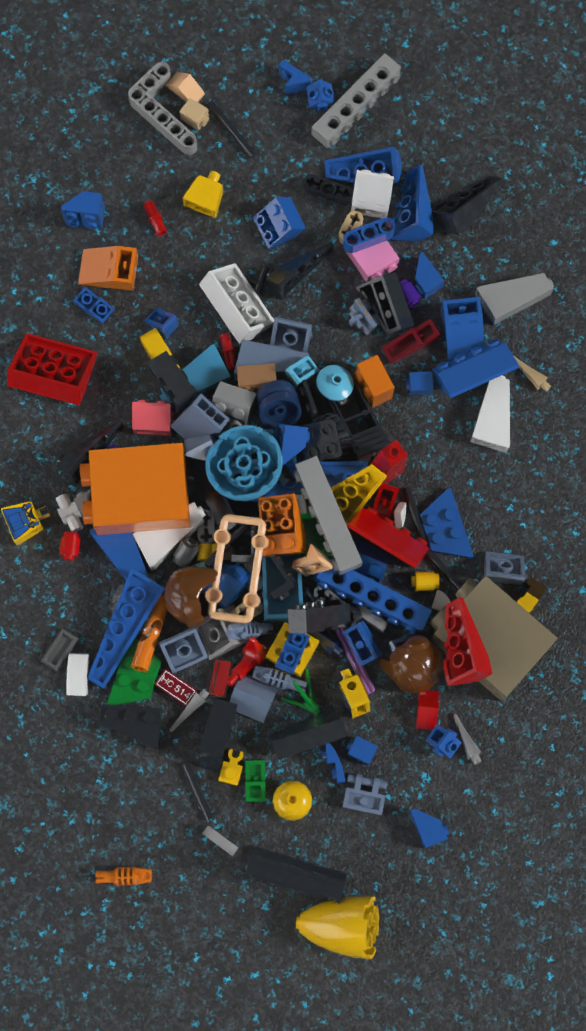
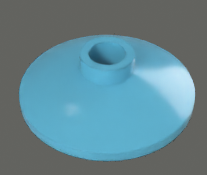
M329 365L324 367L317 375V388L325 398L332 401H341L352 393L354 387L352 376L343 367Z

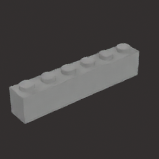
M315 456L295 464V471H293L295 480L300 482L303 487L300 489L304 500L308 499L309 513L312 518L315 517L318 524L315 526L318 534H323L325 539L323 545L326 552L331 553L333 560L330 561L334 571L338 570L341 575L361 567L362 560L318 457Z

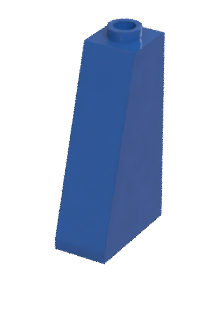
M94 528L90 529L93 539L125 581L131 568L148 577L132 532L98 535Z

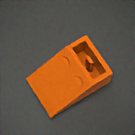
M112 246L83 249L78 285L134 291L138 263L137 248Z
M295 493L258 498L259 518L263 519L266 523L265 536L269 540V544L263 550L262 556L270 557V555L274 554L275 557L278 555L282 557L307 554L306 534Z

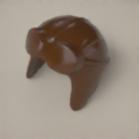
M188 566L175 570L167 581L164 590L165 607L178 621L187 624L189 628L198 627L205 623L209 602L201 592L206 586L212 584L217 579L218 572L212 568Z
M418 633L410 637L402 646L397 647L392 652L390 661L384 658L379 660V664L385 673L401 690L407 693H418L433 687L443 670V656L439 648Z

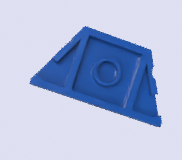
M448 488L420 514L428 544L433 553H445L451 556L457 555L471 559L474 556L452 490Z

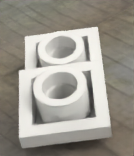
M69 654L67 695L86 696L88 694L89 654Z

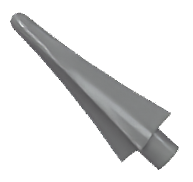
M205 689L199 694L195 692L169 731L173 732L186 718L207 702L205 698L210 693Z
M454 714L453 718L458 727L467 759H472L474 765L482 762L479 757L480 749L465 730L457 714Z

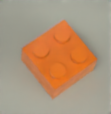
M378 355L358 363L355 376L371 407L373 408L392 399L395 387Z

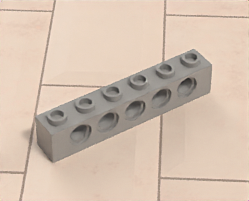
M384 53L312 126L311 135L327 149L331 145H335L339 141L340 135L343 132H348L352 127V123L355 120L361 119L364 111L368 107L371 108L376 103L377 98L380 95L383 96L389 86L399 80L401 66ZM379 76H384L385 79H380V78H378V77H379ZM371 88L373 91H367L366 89ZM359 100L361 103L357 104L354 101ZM342 113H348L349 115L344 116ZM330 125H336L337 127H336V128H331V127H329V126H330Z

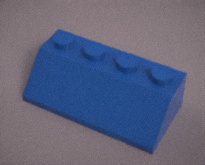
M493 339L483 347H475L465 355L459 354L449 362L444 361L437 364V367L433 368L432 371L438 388L452 398L519 368V365L507 344L500 339Z

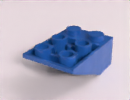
M480 297L442 301L441 314L448 361L453 360L459 354L465 355L471 352V349L475 347L485 346Z

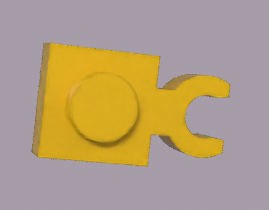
M230 749L228 752L230 761H223L218 781L238 786L243 766L238 765V762L242 760L243 752L240 751L239 757L234 758L232 756L233 749Z

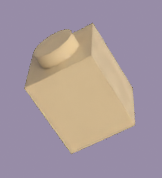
M189 98L180 110V119L199 131L209 121L208 109L192 98Z

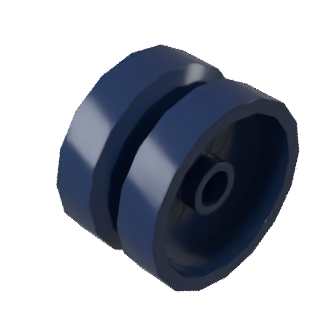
M283 380L271 381L258 390L256 404L262 424L266 427L276 430V423L293 425L299 420L302 409L296 389L290 382Z

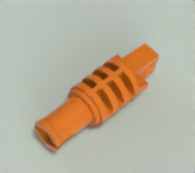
M116 867L114 871H96V884L114 883V885L119 886L148 883L152 881V869Z

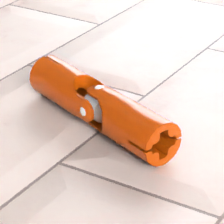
M164 595L159 597L146 619L142 636L131 664V668L136 671H148L157 639L168 611L165 607Z

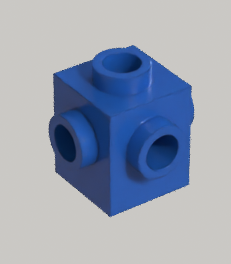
M317 80L306 87L309 107L318 111H325L328 107L335 104L331 83Z
M437 724L425 740L433 747L432 751L440 757L445 755L450 759L462 743L456 738L457 733L450 728L444 729Z

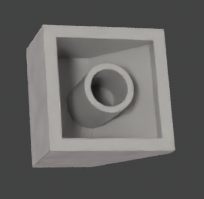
M232 605L226 609L220 608L216 612L231 613L235 607ZM209 615L205 617V623L195 627L209 660L232 651L249 641V639H229L225 633L228 626L234 624V622L215 620Z

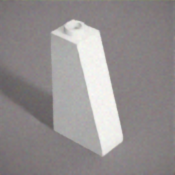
M502 375L488 382L470 442L507 453L510 446V380Z
M195 502L189 504L191 528L133 533L152 571L177 549L182 539H188L204 522L203 517L206 515L201 506L197 507Z

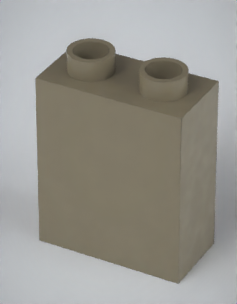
M487 576L479 584L469 578L455 596L464 599L489 655L493 674L479 682L502 702L558 638ZM444 606L430 622V625L437 630L431 640L447 653V649L444 648V642H447V630L445 629L446 607Z

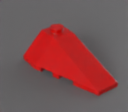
M460 597L448 603L445 614L447 642H444V648L447 649V657L444 660L443 666L447 686L477 682L492 675L489 655L464 599Z

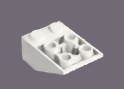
M357 170L351 211H359L364 216L386 218L389 211L394 176H390L387 173H372L369 170Z

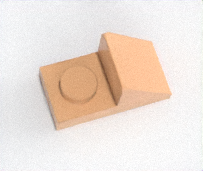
M310 544L307 557L294 560L292 568L304 576H309L333 568V565L323 551Z

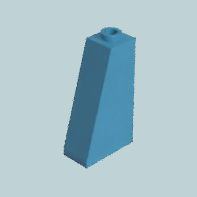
M215 344L208 347L183 369L188 377V381L197 390V397L200 394L204 395L217 389L220 381L227 384L231 382L230 375ZM161 388L162 395H159L161 401L171 404Z

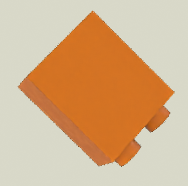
M183 443L89 450V463L80 464V477L82 487L91 486L92 501L82 502L84 524H93L98 535L191 528L186 480V457Z

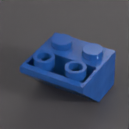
M82 191L61 206L65 224H68V226H84L91 230L102 229L105 205L101 193Z
M276 197L253 217L268 249L294 239L306 229L291 197Z
M356 539L354 544L362 560V566L354 569V571L380 584L391 553Z

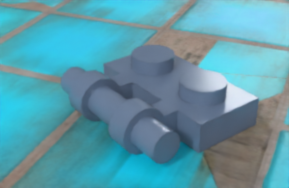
M349 774L347 782L355 783L354 789L346 787L342 808L382 815L385 795L378 794V789L386 790L388 782L381 781L380 778L376 777L371 779L363 777L361 774H357V776ZM361 785L372 787V792L360 790Z

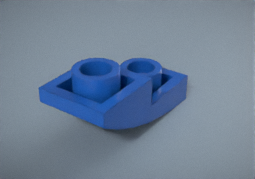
M84 287L73 300L76 305L102 324L115 310L101 297L98 298L87 287Z
M290 633L275 667L293 675L310 636L305 633Z
M327 743L325 748H322V758L327 760V765L335 764V767H332V778L337 780V784L345 783L340 759L331 744Z

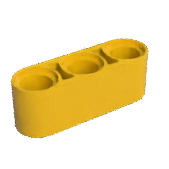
M156 328L139 337L151 360L165 351L172 355Z

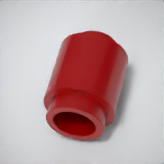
M64 532V535L61 537L59 556H62L63 560L74 561V558H78L80 547L78 533Z

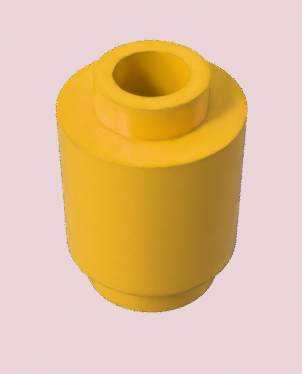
M415 572V576H411V587H415V591H434V589H439V573Z

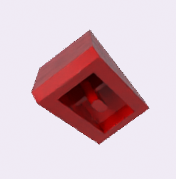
M384 483L380 485L373 509L378 512V517L384 519L386 516L390 519L399 488Z
M425 690L418 693L415 729L433 730L436 726L439 710V691Z

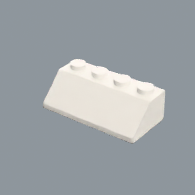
M236 263L209 271L200 282V287L239 344L242 343V339L252 340L274 325L273 317Z

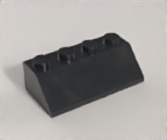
M199 460L194 464V478L218 529H220L221 519L225 515L232 514L252 517L253 510L257 511L252 501L232 500L216 491L207 477L206 461ZM228 522L227 531L233 533L242 524Z

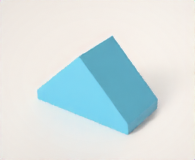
M308 355L288 367L285 374L293 385L297 387L302 380H308L316 374L319 368Z

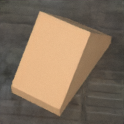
M176 72L166 84L168 89L186 102L189 98L199 102L205 95L201 87L188 73Z

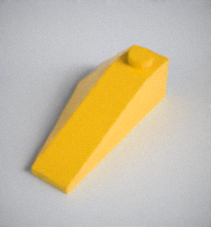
M372 464L331 487L347 526L387 477V475Z

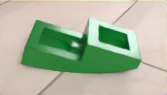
M265 759L245 760L246 802H266Z

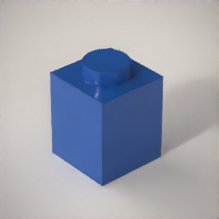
M432 371L409 372L408 379H405V389L409 390V396L432 395Z
M356 736L355 740L350 739L346 749L349 750L348 756L369 766L378 746Z

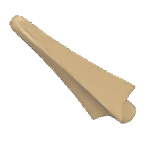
M514 356L519 368L537 390L542 388L548 391L551 386L546 381L547 376L532 369Z

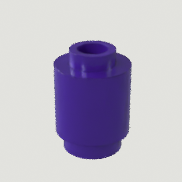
M407 279L401 281L400 285L408 307L413 308L420 303L421 295Z

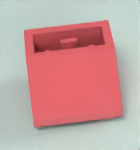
M147 400L132 402V430L134 434L172 436V427L170 426L173 423V412L171 404H168L166 401L149 403Z

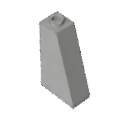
M545 273L480 286L476 289L475 296L480 297L481 306L492 324L495 325L550 296L554 285L552 280L546 277Z

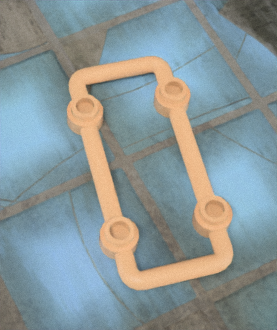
M228 514L223 516L220 522V529L214 533V540L217 543L214 569L218 572V576L211 584V588L205 593L206 600L209 602L208 614L212 619L237 623H249L253 619L254 609L260 604L257 588L262 553L269 544V540L265 536L266 523L261 518ZM228 522L258 526V533L252 538L255 554L249 593L243 598V603L247 607L245 616L216 612V604L222 599L219 583L224 549L231 539V535L227 531Z

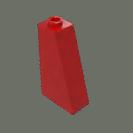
M397 440L380 450L371 464L387 475L382 483L387 484L404 472L408 455Z

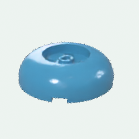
M251 425L238 426L225 431L219 436L214 447H210L206 457V474L211 485L224 497L236 501L254 500L269 492L277 483L283 467L282 452L276 439L262 428ZM253 453H257V459H252ZM255 471H260L258 475H253ZM237 474H241V475H242V476H238L236 479H234L235 475H237Z

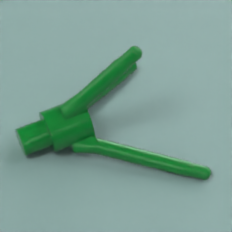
M306 668L305 676L310 697L308 698L299 684L293 681L292 684L305 701L301 703L285 697H281V701L299 706L305 710L307 709L310 713L312 712L316 715L322 711L318 708L319 705L313 693L309 670Z

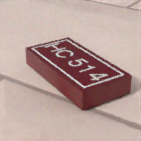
M166 668L154 684L185 707L195 692H198V690Z

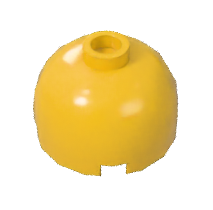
M291 780L284 782L277 787L273 795L274 809L285 820L295 821L302 819L311 809V792L306 785L299 781Z

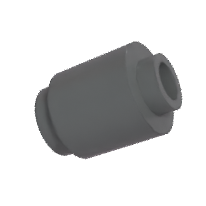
M192 538L182 539L173 554V561L181 567L189 565L199 550L198 543Z

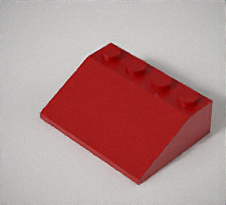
M26 333L7 370V386L80 405L86 392L98 352Z
M371 507L367 509L362 508L348 524L347 527L414 568L419 566L429 550V547L426 546L427 541L420 537H417V539L411 537L409 530L402 526L400 529L393 526L395 522L386 516L384 519L378 517V512Z

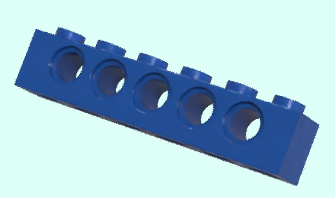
M332 568L318 573L315 582L318 583L317 585L322 589L328 590L329 588L335 591V595L343 599L347 597L353 600L352 603L361 608L365 606L370 609L372 614L376 616L382 615L388 618V622L394 625L400 624L405 627L406 631L412 634H419L423 630L432 611L354 570L340 575L338 570L334 571ZM334 575L340 576L342 583H334L332 577ZM351 584H356L359 587L358 593L350 590ZM374 593L377 600L375 602L370 601L367 594ZM385 602L393 603L394 610L386 609ZM404 610L411 613V619L403 617L402 613Z

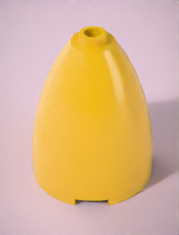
M342 897L340 904L336 903L335 899L322 902L305 910L300 914V917L296 918V929H299L300 934L308 940L329 951L354 958L372 959L376 951L373 943L376 941L379 929L378 906H374L373 903L376 897Z

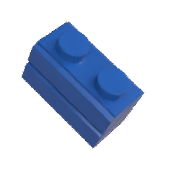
M364 620L343 631L361 666L383 655Z

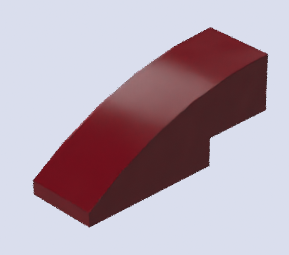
M430 318L418 327L411 328L382 347L390 363L393 364L442 337V334Z

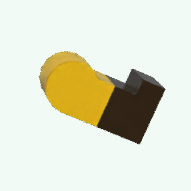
M198 544L197 561H205L217 549V544ZM232 545L224 552L222 563L233 564Z
M532 577L524 585L528 588L527 592L517 601L528 613L531 612L547 588Z

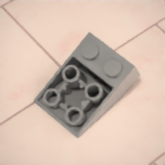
M220 381L213 395L212 404L230 420L219 433H214L217 439L231 428L249 425L257 393Z

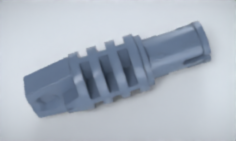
M257 621L234 623L228 626L225 635L229 639L257 638L260 635L272 634L273 625L270 622L258 623Z
M261 666L255 667L252 676L266 685L281 690L288 688L297 691L292 684L293 681H296L299 686L305 688L307 684L306 681L290 677L289 673Z

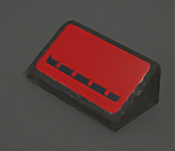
M214 659L208 692L210 693L208 697L226 700L229 687L226 680L231 675L234 660Z

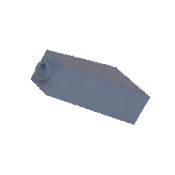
M242 339L234 371V381H238L237 366L275 363L276 379L287 377L285 374L286 369L308 356L309 353Z

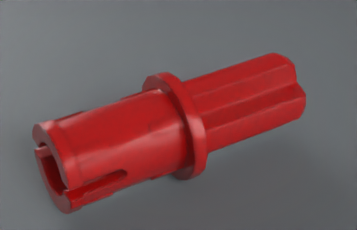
M152 200L146 201L143 206L149 217V223H152L157 236L165 235L168 231L161 219L162 215L159 214Z
M221 334L219 336L222 346L221 354L224 356L226 369L228 371L235 370L236 359L234 353H236V350L233 348L231 334Z

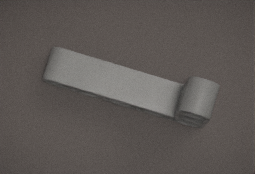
M158 62L129 89L130 105L184 154L193 155L197 151L196 136L153 98L171 79L169 65L165 62ZM153 84L152 87H147L146 85ZM150 107H151V108H154V109L151 110V111L146 110L147 108H150ZM161 119H166L165 122H159ZM176 130H177V131H180L178 134H173V133H172L173 131H176ZM187 142H192V143H193L192 145H189V146L185 145V143H187Z

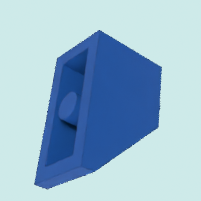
M422 252L419 255L414 287L426 299L443 288L444 280Z
M417 809L409 811L424 849L448 839V828L445 823H441V820Z

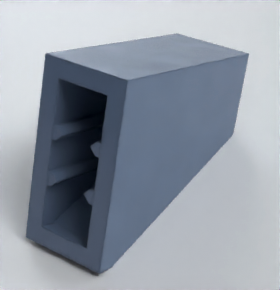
M200 394L175 419L170 427L184 439L219 433L230 419L205 396Z

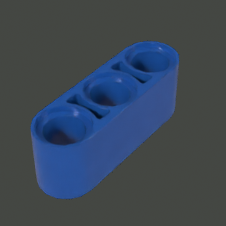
M386 217L346 232L343 241L345 251L355 253L390 240L394 236L395 222L391 218ZM389 227L391 230L384 231L382 228ZM371 233L373 234V237L368 238L365 236V234ZM352 239L355 240L356 243L349 244L347 241Z

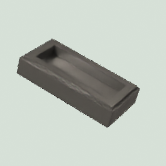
M62 628L41 662L58 672L79 641V638Z

